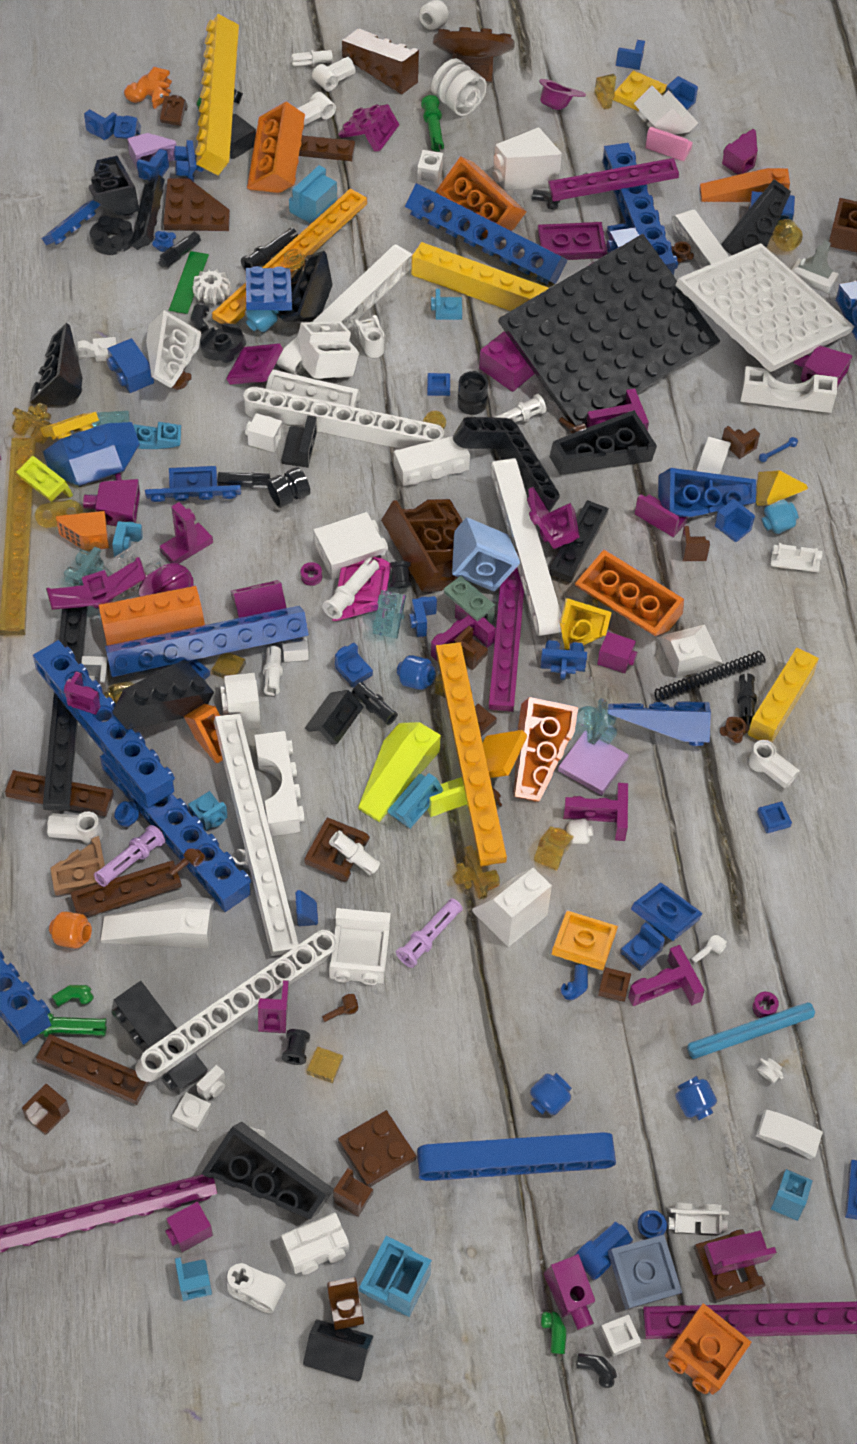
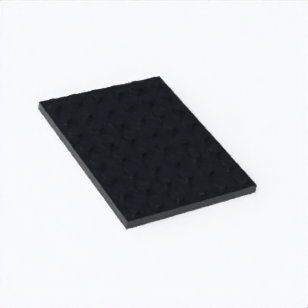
M643 233L501 316L498 320V323L566 419L575 426L582 423L587 424V413L589 411L621 405L626 400V390L635 388L637 394L720 343V339L691 299L684 295L676 286V278Z

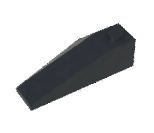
M113 156L97 160L94 176L91 178L92 184L89 185V193L93 200L117 215L130 216L134 212L140 211L135 185L119 157Z
M65 323L52 336L45 357L48 359L38 372L42 375L39 383L35 382L32 387L30 403L33 405H66L72 399H77L83 390L81 388L83 377L71 327L68 323Z

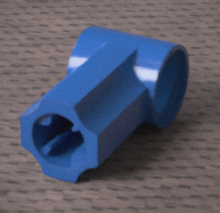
M614 1222L594 1241L590 1240L585 1243L575 1255L579 1254L585 1272L594 1281L611 1266L608 1250L631 1244L633 1239L629 1231L622 1224Z

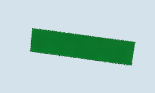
M190 251L168 311L188 314L194 298V277L199 276L200 271L203 272L209 254Z

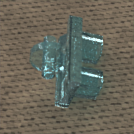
M94 547L91 552L80 549L75 559L76 564L80 568L68 567L64 572L65 582L73 586H82L83 581L81 577L106 570L107 566L100 558L101 549Z
M381 590L377 603L376 619L373 623V634L398 639L401 620L405 618L403 610L406 595Z
M600 698L597 708L584 706L578 710L577 721L580 725L587 727L588 743L595 745L598 740H601L609 745L616 737L617 729L612 727L616 717L608 714L607 701Z

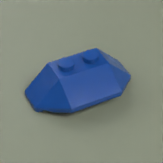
M132 422L106 423L62 438L42 452L48 468L65 481L76 486H82L124 472L140 443Z

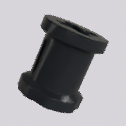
M390 562L389 567L392 568L390 588L412 587V582H409L411 562Z
M289 1029L286 1033V1038L288 1039L286 1051L282 1053L281 1058L288 1064L303 1065L307 1060L305 1050L307 1043L310 1041V1034L301 1029Z

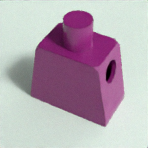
M819 346L814 349L811 355L807 354L793 363L803 367L800 378L802 382L808 381L814 375L837 377L838 388L849 371L852 355Z
M129 479L101 482L97 495L84 494L83 508L95 509L96 512L105 511L107 525L117 527L118 521L136 523L141 495L139 480Z
M579 1254L551 1264L544 1272V1277L561 1316L572 1315L577 1331L593 1325L594 1322L588 1308L595 1303V1298ZM570 1293L576 1295L578 1301H574L570 1297Z

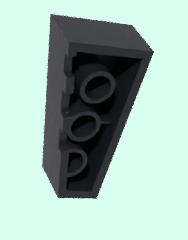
M243 1122L232 1126L201 1173L206 1177H213L223 1181V1184L233 1188L237 1187L247 1191L252 1196L276 1203L277 1206L308 1219H312L320 1212L334 1190Z

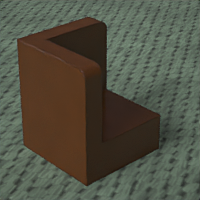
M730 426L724 428L722 440L730 442L729 450L741 459L757 449L760 433L753 428L744 434L740 429L734 431Z
M684 526L681 538L683 562L707 561L710 541L706 540V536H690L689 526Z
M468 626L454 640V643L461 642L465 664L468 668L474 670L488 655V649L473 639V628Z
M47 1083L22 1107L25 1119L44 1135H47L70 1112L67 1100Z
M349 1167L333 1190L334 1203L359 1217L373 1195V1189L355 1179L353 1170Z

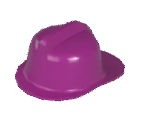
M548 79L539 80L543 86L540 101L552 109L560 110L567 107L574 96H586L582 91L565 87L557 82Z
M169 563L148 574L147 578L142 580L139 586V596L194 586V579L191 572L185 566L179 563Z

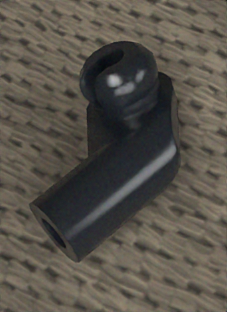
M533 189L532 200L548 202V209L556 210L558 208L560 200L553 202L550 191Z
M200 302L193 307L190 320L201 334H204L209 329V326L203 320V317L208 315L206 312H209V307L207 304Z
M578 1353L576 1368L595 1371L599 1375V1385L602 1387L611 1388L614 1386V1379L617 1378L616 1370L604 1357Z

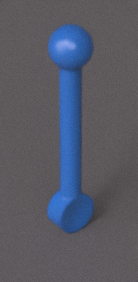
M795 437L789 438V441L766 454H760L759 460L766 462L772 455L790 446L796 447L798 439Z

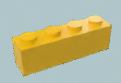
M796 647L752 718L748 736L757 740H768L773 743L814 676L819 660L818 657Z

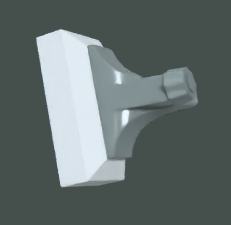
M824 240L822 246L819 245L816 248V253L812 257L806 259L798 258L791 270L808 286L830 293L838 279L839 273L834 272L828 265L827 258L831 243Z

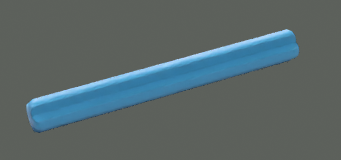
M810 1002L691 1042L688 1044L687 1051L692 1059H696L811 1019L815 1015V1009Z

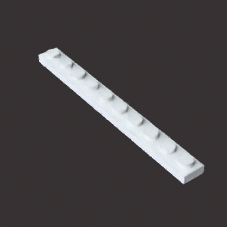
M241 715L215 716V730L271 956L283 955L299 944Z

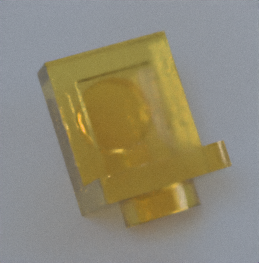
M550 826L539 841L534 861L557 870L560 867L563 855L572 845L574 836L561 828Z

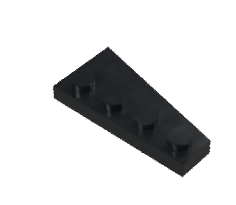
M774 179L721 244L723 249L729 254L735 255L760 243L767 248L791 195V191Z

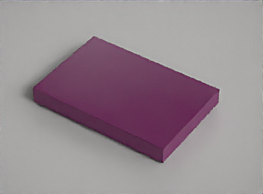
M602 222L540 224L537 227L539 245L567 260L600 259L607 255Z

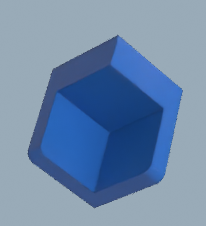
M637 39L635 50L619 47L616 66L640 70L645 41Z
M677 76L666 86L665 93L669 90L686 110L696 103L698 86Z
M733 499L718 511L715 527L734 542H738L752 530L755 515Z

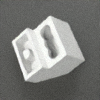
M652 85L634 103L639 109L637 114L644 122L649 120L647 123L649 127L676 135L690 132L698 124L669 90L662 96Z
M341 321L305 322L300 325L298 337L303 367L315 379L343 378L354 375L359 352L349 342L351 332Z

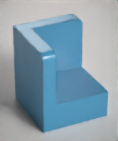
M181 1257L175 1258L183 1301L212 1295L206 1260L202 1259L182 1264Z

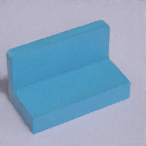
M430 773L426 777L419 774L388 809V813L411 829L429 808V797L442 793L443 788L437 778Z

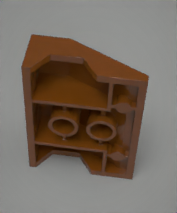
M427 499L414 509H402L398 501L393 500L381 521L404 561L411 562L409 570L421 592L444 590L445 587L458 578L452 575L454 531L463 522L462 518L450 499Z

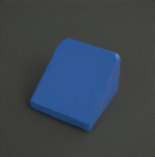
M297 890L295 892L297 925H317V902L303 891Z

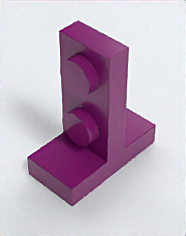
M634 388L626 390L624 405L589 411L587 413L586 427L589 428L635 410L647 431L649 421Z
M178 502L171 506L175 537L159 547L160 552L170 563L180 564L211 545L213 537L199 522L194 523L196 518L191 509H186Z
M455 603V618L457 621L453 623L450 629L444 633L437 634L431 641V656L438 661L436 645L454 643V640L468 626L473 628V636L488 648L495 643L496 628L484 617L476 621Z
M618 782L615 800L608 798L589 799L581 796L565 797L563 819L615 822V841H625L628 830V783Z
M680 945L670 948L667 961L671 968L660 971L652 978L638 979L631 985L628 998L633 1007L679 988L683 989L691 1006L702 1001L705 990Z

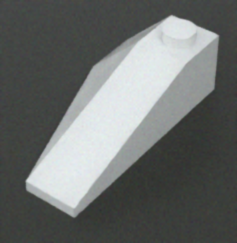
M165 310L149 324L146 343L151 376L171 388L182 374L185 366L190 362L192 356L199 349L201 332Z
M185 897L104 916L101 943L209 949L215 900L214 898Z

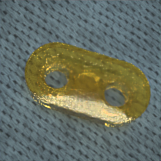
M76 500L43 503L37 507L35 519L42 527H57L56 516L68 515L67 509L70 507L76 510V514L83 513V507ZM46 510L52 513V517L49 519L43 517V512Z

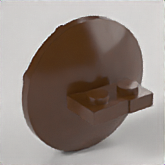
M459 27V31L438 29V33L433 36V45L452 54V59L457 58L464 62L465 65L482 76L488 83H492L493 58L514 50L515 41L512 39L511 34H494L492 29L481 28L480 32L472 31L470 27Z

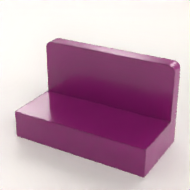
M640 494L637 497L635 515L673 538L687 523L688 517H680L668 511L662 506L660 500L650 494L646 497Z
M279 580L230 591L232 600L236 605L238 618L287 608L282 583Z
M283 980L281 999L259 998L258 1032L286 1033L289 980Z
M761 1230L707 1243L704 1246L713 1275L767 1262L777 1253L775 1247L767 1249Z

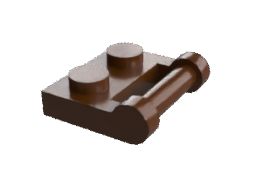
M327 817L304 861L308 866L331 874L342 882H347L354 862L349 863L345 857L341 866L335 864L340 851L331 846L329 841L339 830L349 839H352L355 844L360 843L362 846L367 845L370 836L361 830Z
M743 1229L695 1244L694 1246L715 1303L751 1293L766 1286L763 1277L758 1275L755 1265L744 1267L748 1281L742 1283L736 1270L717 1275L712 1273L704 1246L707 1243L745 1234Z

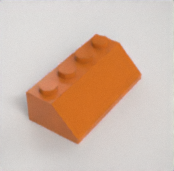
M287 101L261 115L258 119L247 185L249 190L281 193L295 184L305 114Z
M462 156L459 157L436 190L439 195L510 231L515 229L527 212L478 165ZM487 230L482 233L485 239L488 236Z
M606 550L599 554L575 583L576 587L654 636L668 632L683 614L684 598Z
M197 586L99 605L107 645L205 625Z

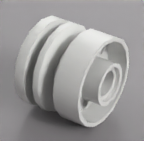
M457 58L445 62L438 69L431 83L433 95L460 116L468 115L479 106L487 88L485 79Z

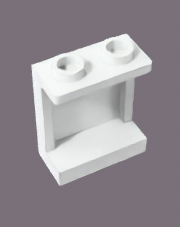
M367 512L313 529L314 545L332 580L340 577L341 568L364 561L367 558L378 556V558L386 560L387 542L384 537L381 538L379 536L377 523L375 520L370 519Z
M337 908L334 934L337 939V945L332 952L329 965L330 979L343 983L360 981L367 985L384 984L391 913Z

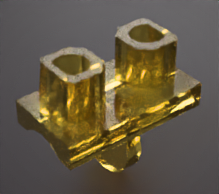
M39 403L36 407L30 406L28 412L15 407L12 412L15 417L12 430L21 436H25L29 427H32L34 430L30 437L34 441L44 444L48 437H43L41 428L52 424L49 422L51 414L47 413V406Z
M472 845L464 847L466 856L463 858L464 863L456 865L458 871L453 875L454 882L456 884H464L465 889H469L474 885L479 899L487 898L489 890L500 886L499 875L495 869L483 873L481 868L489 865L480 866L477 850L474 851Z

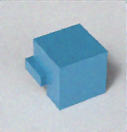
M318 165L292 189L293 197L289 199V212L311 224L337 201V182L326 176V168Z
M385 1236L359 1287V1292L410 1317L431 1275L432 1260L414 1252L413 1248Z

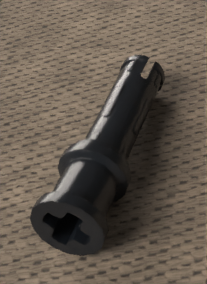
M289 228L264 247L258 246L252 254L243 256L241 258L243 269L246 271V268L266 265L271 260V257L280 252L298 236V234L291 236L297 231L294 228Z

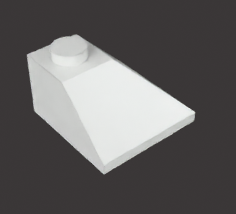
M705 624L661 635L658 638L676 678L705 671L709 668L712 669L713 667L717 668L718 665L721 666L723 664Z

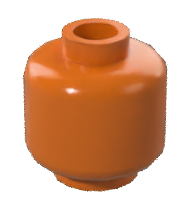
M66 911L60 912L51 921L49 932L56 945L76 949L89 941L92 934V926L83 914Z

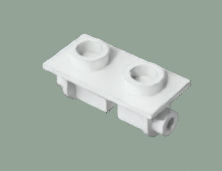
M782 543L772 546L771 566L819 573L822 551H818V548L801 547V549H796V546L783 545Z
M675 1202V1208L667 1207V1211L674 1212V1218H668V1229H674L675 1233H695V1222H700V1233L721 1234L722 1232H727L728 1222L727 1220H722V1215H729V1211L721 1210V1204H704V1209H693L692 1203Z

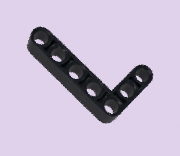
M463 418L453 435V441L459 447L465 449H495L502 460L515 458L527 498L529 497L528 489L533 487L547 510L551 512L559 500L560 494L518 425L509 418Z

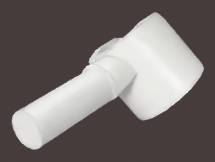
M243 849L236 850L242 855V861L239 862L232 856L235 866L243 865L246 869L250 870L246 851Z
M718 935L712 936L707 946L693 956L691 961L694 964L712 950L720 955L726 948L727 941Z

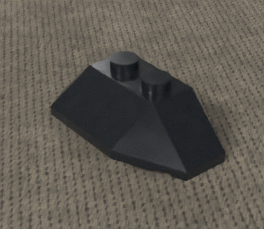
M325 251L306 256L303 260L304 264L292 276V310H277L278 313L276 315L282 321L303 322L316 319L323 312L333 286L327 253Z

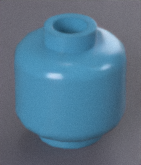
M246 310L245 315L248 319L245 322L254 332L258 329L264 333L277 322L278 317L276 314L278 311Z
M782 499L764 508V517L761 520L767 531L771 529L773 533L781 534L796 526V519H799V515L791 501L787 502Z

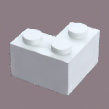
M255 673L224 676L225 686L220 687L224 716L240 714L244 730L261 729Z

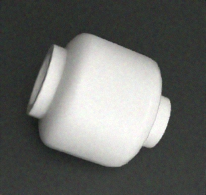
M440 0L429 1L419 11L420 22L425 28L430 30L442 26L449 17L447 6Z

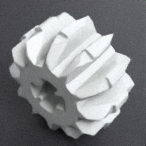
M208 268L207 272L200 271L199 276L194 277L193 293L198 302L204 301L207 305L213 303L215 306L217 302L223 303L226 298H229L231 286L225 272L220 273L218 269L210 271Z

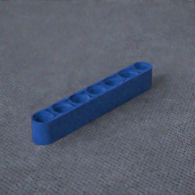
M606 1132L426 1144L417 1148L419 1178L425 1181L596 1170L616 1165L613 1135Z

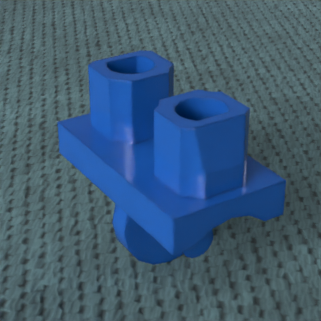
M186 140L185 147L174 146L173 158L176 161V176H187V178L194 182L193 172L195 170L202 172L204 168L196 165L197 155L194 152L193 140Z
M548 640L545 648H542L540 668L551 669V672L560 673V680H565L566 673L576 674V671L585 672L587 652H584L582 643L573 642L570 644L569 650H560V643L558 641Z

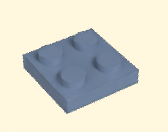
M664 1235L608 1250L625 1310L682 1293Z

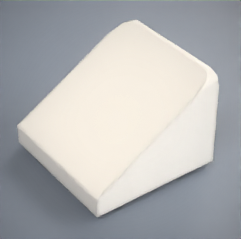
M307 638L282 641L284 662L309 660Z

